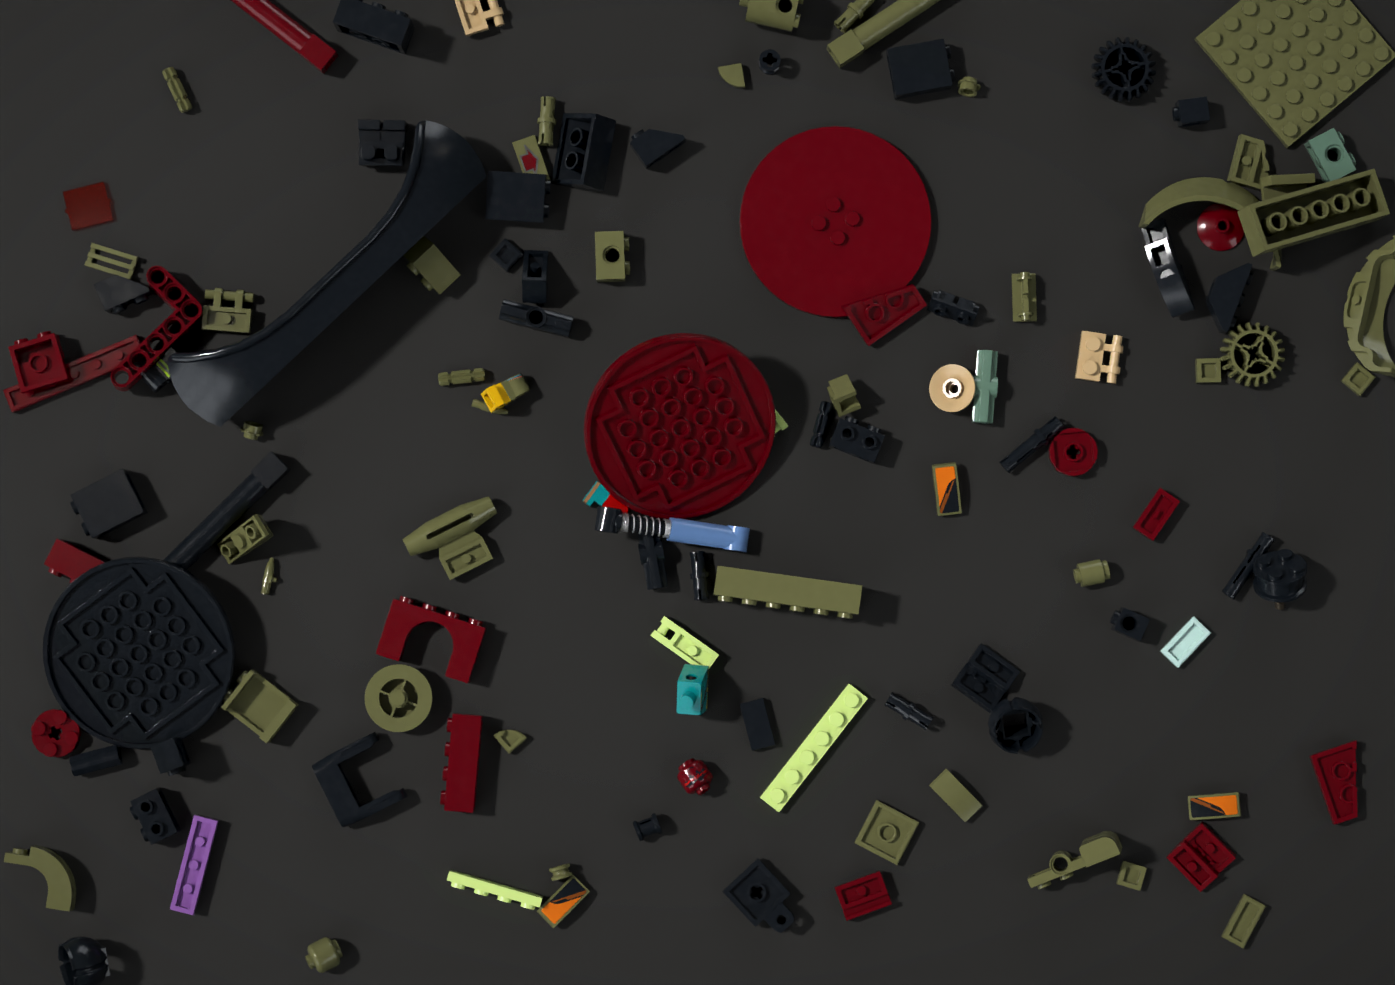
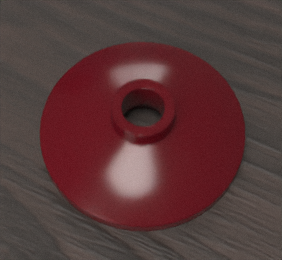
M1213 204L1207 207L1200 214L1197 221V234L1201 242L1206 247L1215 251H1226L1235 247L1244 235V230L1237 213L1238 210L1221 204ZM1219 222H1224L1226 224L1225 230H1220L1218 228Z

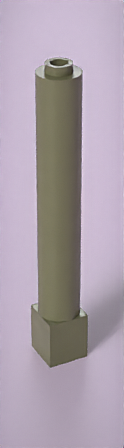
M897 0L855 29H850L829 43L827 51L840 69L863 54L866 49L941 0Z

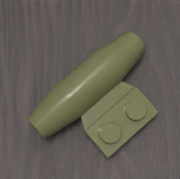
M487 496L461 504L425 522L402 540L410 556L439 548V560L451 580L493 559L483 537L474 530L496 515L497 511L490 497Z

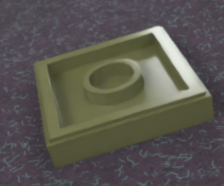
M876 800L854 843L898 865L919 822Z

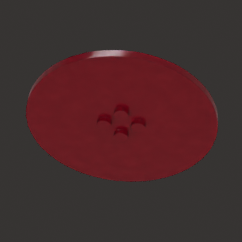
M831 126L810 129L788 138L766 155L753 172L746 186L740 209L742 245L746 258L757 278L767 290L785 304L799 311L821 317H848L841 306L907 286L925 257L931 234V211L928 196L919 174L910 161L897 148L872 133L850 127Z
M675 333L652 338L621 355L609 366L596 384L590 396L584 419V442L587 456L594 473L604 488L616 500L636 512L663 519H669L670 517L685 519L708 514L740 496L763 469L770 455L775 436L776 414L774 401L767 382L755 364L744 353L729 343L715 337L694 333Z

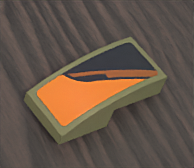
M956 462L932 465L937 515L962 513Z
M1239 792L1188 796L1190 820L1241 816Z
M572 875L536 912L552 928H555L590 891Z

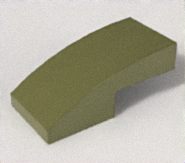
M947 769L929 785L964 822L982 807L980 802Z

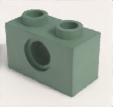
M1334 128L1304 144L1324 183L1343 178L1356 170L1355 158L1350 152L1347 153L1342 134L1339 131L1336 132ZM1328 150H1332L1337 154V161L1333 162L1328 159Z

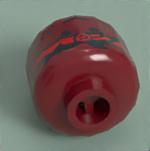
M692 758L678 768L677 779L688 794L697 793L702 795L711 788L709 784L713 780V775L702 760Z

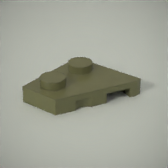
M1243 134L1238 136L1227 178L1228 182L1261 191L1260 178L1269 176L1268 171H1270L1268 161L1265 158L1266 149L1263 140Z

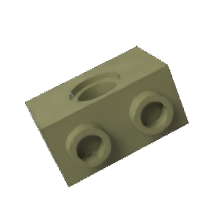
M624 231L595 232L597 282L626 281L625 275H630V261H625V251H629V237H624ZM609 251L619 253L620 256L616 262L612 263L606 260V254Z

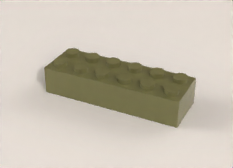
M1375 169L1253 203L1237 212L1253 257L1371 223L1390 214Z
M717 566L713 595L718 596L717 601L732 602L733 598L742 599L741 604L756 606L757 601L766 602L765 607L780 609L781 605L790 606V611L804 612L805 608L814 609L813 614L827 616L829 611L837 612V617L852 619L853 615L859 614L862 585Z

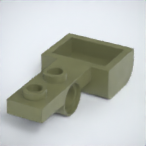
M1103 831L1082 841L1079 848L1081 855L1072 858L1066 851L1060 850L1055 852L1051 857L1049 868L1029 875L1027 878L1031 888L1037 886L1038 889H1042L1052 884L1050 880L1058 877L1060 880L1067 879L1074 875L1073 871L1085 866L1087 868L1121 854L1122 844L1119 837L1112 831ZM1058 857L1065 858L1068 866L1064 869L1058 868L1055 865V859Z

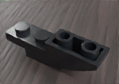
M1160 218L1150 222L1148 226L1141 228L1146 242L1144 247L1171 316L1174 318L1196 310L1183 267L1178 262L1166 220Z

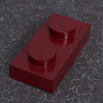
M1159 488L1132 528L1149 540L1154 541L1180 501L1162 488Z

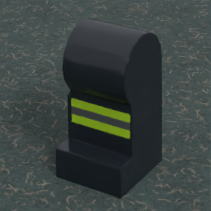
M172 347L141 378L154 393L172 381L168 369V359L171 355L178 353Z

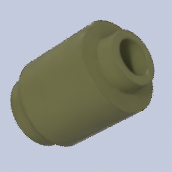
M1096 559L1078 563L1076 565L1077 569H1073L1076 584L1080 583L1081 587L1104 583L1105 580L1110 579L1109 566L1106 560Z

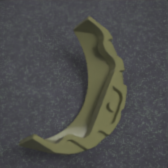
M1211 177L1185 179L1162 189L1145 204L1139 227L1145 228L1164 211L1187 202L1211 201L1241 210L1250 204L1260 201L1241 186L1227 183L1223 179ZM1282 249L1273 251L1270 270L1275 271L1281 268Z
M1394 235L1392 236L1394 239L1387 242L1380 249H1374L1368 255L1366 264L1353 277L1347 292L1348 298L1344 305V327L1347 328L1348 345L1363 366L1374 373L1395 378V364L1387 351L1383 332L1386 304L1395 285Z

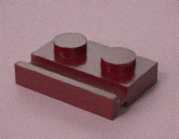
M880 870L834 887L846 921L892 904Z

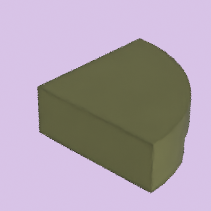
M741 63L718 67V72L725 82L736 88H745Z
M510 729L493 735L508 753H511L527 739L523 733Z

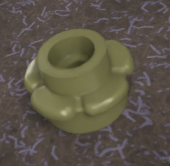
M964 77L957 84L959 87L958 93L966 97L976 96L977 91L981 88L980 84H977V80L973 77Z
M244 421L240 431L244 432L243 436L245 438L257 440L258 437L263 436V425L253 421Z

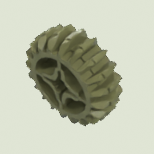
M1250 322L1245 324V330L1241 325L1236 326L1237 333L1233 330L1228 332L1232 340L1229 338L1223 339L1224 344L1228 345V347L1220 348L1221 352L1226 353V356L1220 357V361L1228 362L1222 369L1227 370L1230 368L1232 371L1228 374V377L1232 378L1236 374L1235 383L1237 384L1244 378L1245 387L1250 386L1251 380L1254 387L1260 385V380L1263 384L1269 383L1267 376L1275 379L1276 374L1273 370L1278 372L1282 370V367L1276 363L1285 361L1284 357L1278 356V354L1285 352V348L1278 349L1277 345L1283 342L1282 339L1274 341L1273 338L1277 335V332L1273 331L1267 334L1269 331V326L1267 325L1261 331V325L1258 322L1255 323L1253 329ZM1244 336L1257 337L1251 346L1238 343L1239 339ZM1264 342L1269 347L1270 360L1262 351ZM1255 348L1254 355L1258 359L1254 358L1249 362L1250 354L1247 352ZM1234 349L1242 357L1241 368L1235 361ZM1254 363L1267 366L1262 373H1247Z

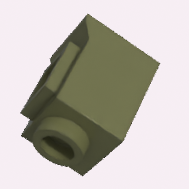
M847 374L828 381L829 387H827V390L839 417L861 409L860 403L855 396L857 393Z

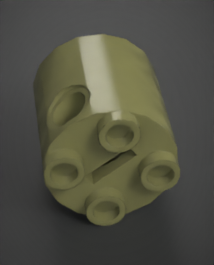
M740 0L739 6L748 7L745 22L792 32L793 27L798 28L801 14L796 12L798 4L803 5L804 0H790L792 2V9L787 13H783L779 9L781 0Z

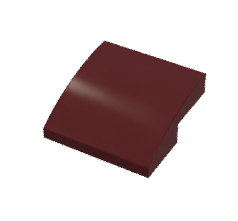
M1202 821L1166 858L1201 892L1218 877V874L1236 859V855Z

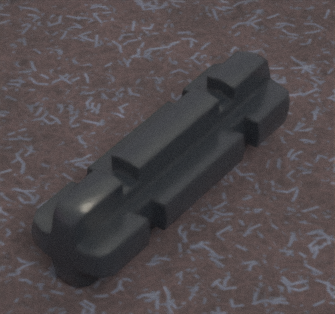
M822 401L820 404V414L817 415L813 429L814 436L810 440L812 447L821 448L823 446V436L826 435L830 420L829 414L832 413L833 404L830 402Z

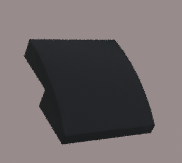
M981 643L954 679L951 686L991 713L1020 671Z

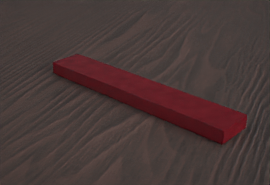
M138 335L65 364L69 376L67 381L24 394L21 393L19 384L4 389L3 392L11 412L15 413L111 373L140 344ZM144 357L136 358L134 360V363L144 359Z

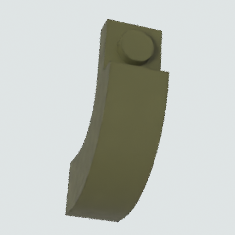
M38 845L31 846L30 854H27L28 849L13 848V851L5 852L4 862L31 866L44 875L48 884L46 908L69 912L74 910L76 902L75 879L67 863L58 854Z

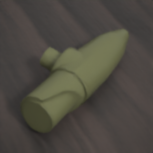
M473 399L472 407L490 412L485 401ZM502 407L492 413L508 414V410Z
M270 558L266 565L262 580V594L268 595L272 582H277V578L274 577V558Z

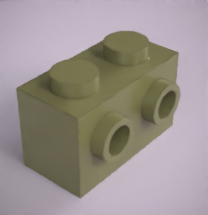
M425 236L403 255L409 262L406 266L415 276L420 274L423 277L420 282L429 291L434 289L438 294H441L460 276V273Z

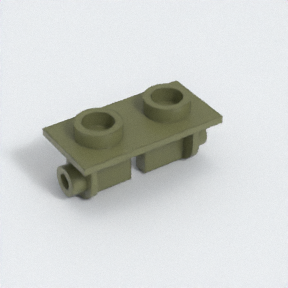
M1020 272V274H1011L1013 322L1037 321L1036 273Z

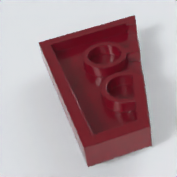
M911 284L841 307L866 345L870 346L923 309L927 304L917 288Z
M1357 740L1309 755L1332 824L1334 825L1358 817L1356 787Z

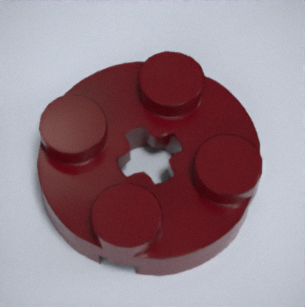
M1068 428L1053 437L1049 446L1051 464L1056 471L1066 476H1079L1086 473L1092 468L1098 455L1095 440L1079 428ZM1071 445H1074L1075 449L1080 451V454L1076 455V459H1071V456L1067 455V450H1070Z
M60 709L43 712L31 726V737L34 746L47 757H63L70 754L76 749L81 736V728L78 724L71 720L64 710ZM54 726L56 729H62L59 740L55 737L52 738L50 735Z

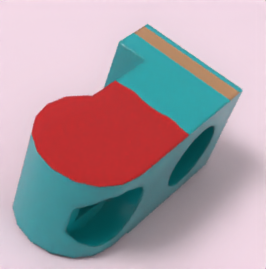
M598 481L595 482L582 500L589 507L595 502L599 506L621 509L622 513H628V507L616 500Z

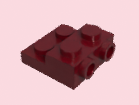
M51 331L42 332L37 335L36 339H19L14 341L13 346L8 347L21 393H28L69 380L64 362V353L57 334L51 333Z

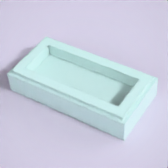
M1193 616L1160 652L1179 668L1211 632Z

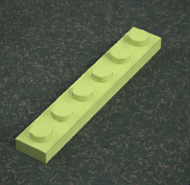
M848 683L760 798L780 812L868 698Z

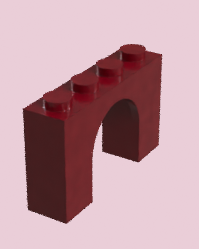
M400 596L399 600L393 599L376 654L401 661L412 630L422 623L436 622L449 631L453 640V651L445 676L469 683L487 628L482 627L483 622L469 618L468 622L459 619L460 614L447 610L444 615L436 612L437 607L423 603L422 607L413 605V599Z

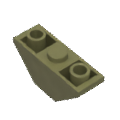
M255 514L217 543L228 564H231L264 544L274 535L262 515Z

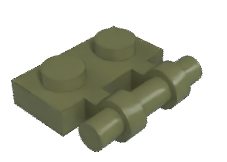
M223 288L205 290V299H214L213 306L203 305L202 330L251 334L253 310L244 309L243 305L244 302H254V293H245V290L238 289L236 292L223 291ZM222 301H235V308L222 307Z

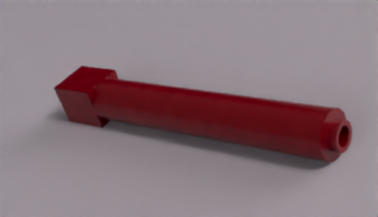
M231 0L299 53L302 58L321 73L325 74L339 56L334 49L315 34L310 33L271 1Z

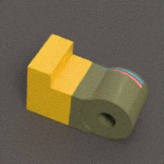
M519 373L501 383L486 388L481 393V396L492 413L528 393L530 388L523 375Z

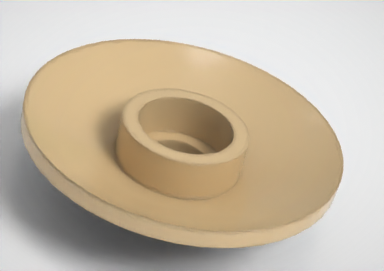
M956 364L945 365L938 369L932 376L929 385V393L933 403L939 409L946 412H958L965 409L972 402L976 391L975 380L970 371ZM954 385L958 386L957 393L952 392V387Z

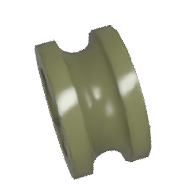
M570 863L550 868L549 872L553 873L552 881L572 876V872L568 870Z

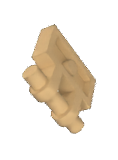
M455 0L466 37L489 30L486 20L493 19L496 27L505 24L502 17L504 12L502 7H499L497 0H487L490 10L483 12L480 0Z
M1081 331L1075 379L1099 382L1101 373L1108 374L1106 383L1116 384L1117 375H1120L1121 369L1118 366L1120 354H1123L1124 346H1121L1123 336L1113 335L1112 344H1105L1106 334ZM1104 352L1111 353L1109 365H1102Z

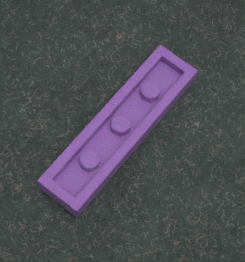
M194 815L170 910L195 915L219 820Z

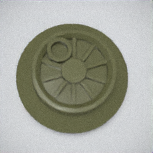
M396 664L382 668L373 675L365 690V706L370 718L378 726L388 731L405 732L412 730L426 719L431 710L433 697L428 680L420 671L408 665Z

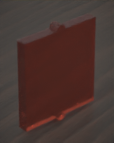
M104 182L63 192L67 208L65 213L69 216L72 230L113 221L110 208L111 200L107 196Z

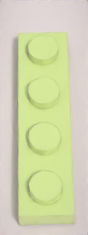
M450 870L448 873L447 881L451 882L452 887L465 890V886L475 889L474 893L482 896H488L489 893L498 895L497 900L511 903L512 900L521 902L520 906L534 910L535 906L540 908L543 900L541 895L455 870Z

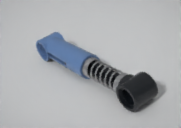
M598 506L594 530L616 534L619 531L628 532L630 530L632 533L637 531L639 534L643 532L645 535L647 533H650L652 536L657 534L658 537L662 535L663 538L665 537L667 541L747 552L750 528L670 517L669 520L654 519L653 517L648 519L646 516L641 518L640 515L635 517L633 514L629 516L628 513H622L621 509Z

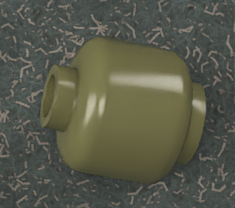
M324 937L308 946V955L305 956V959L310 969L315 968L319 973H324L338 966L343 954L335 939L331 940L328 937Z

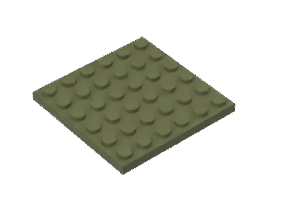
M1240 0L1194 39L1286 148L1395 58V52L1350 0Z

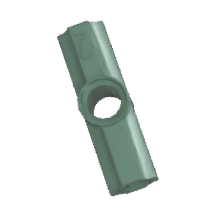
M977 350L975 375H973L976 385L972 406V422L993 423L994 400L997 397L998 377H996L998 351Z

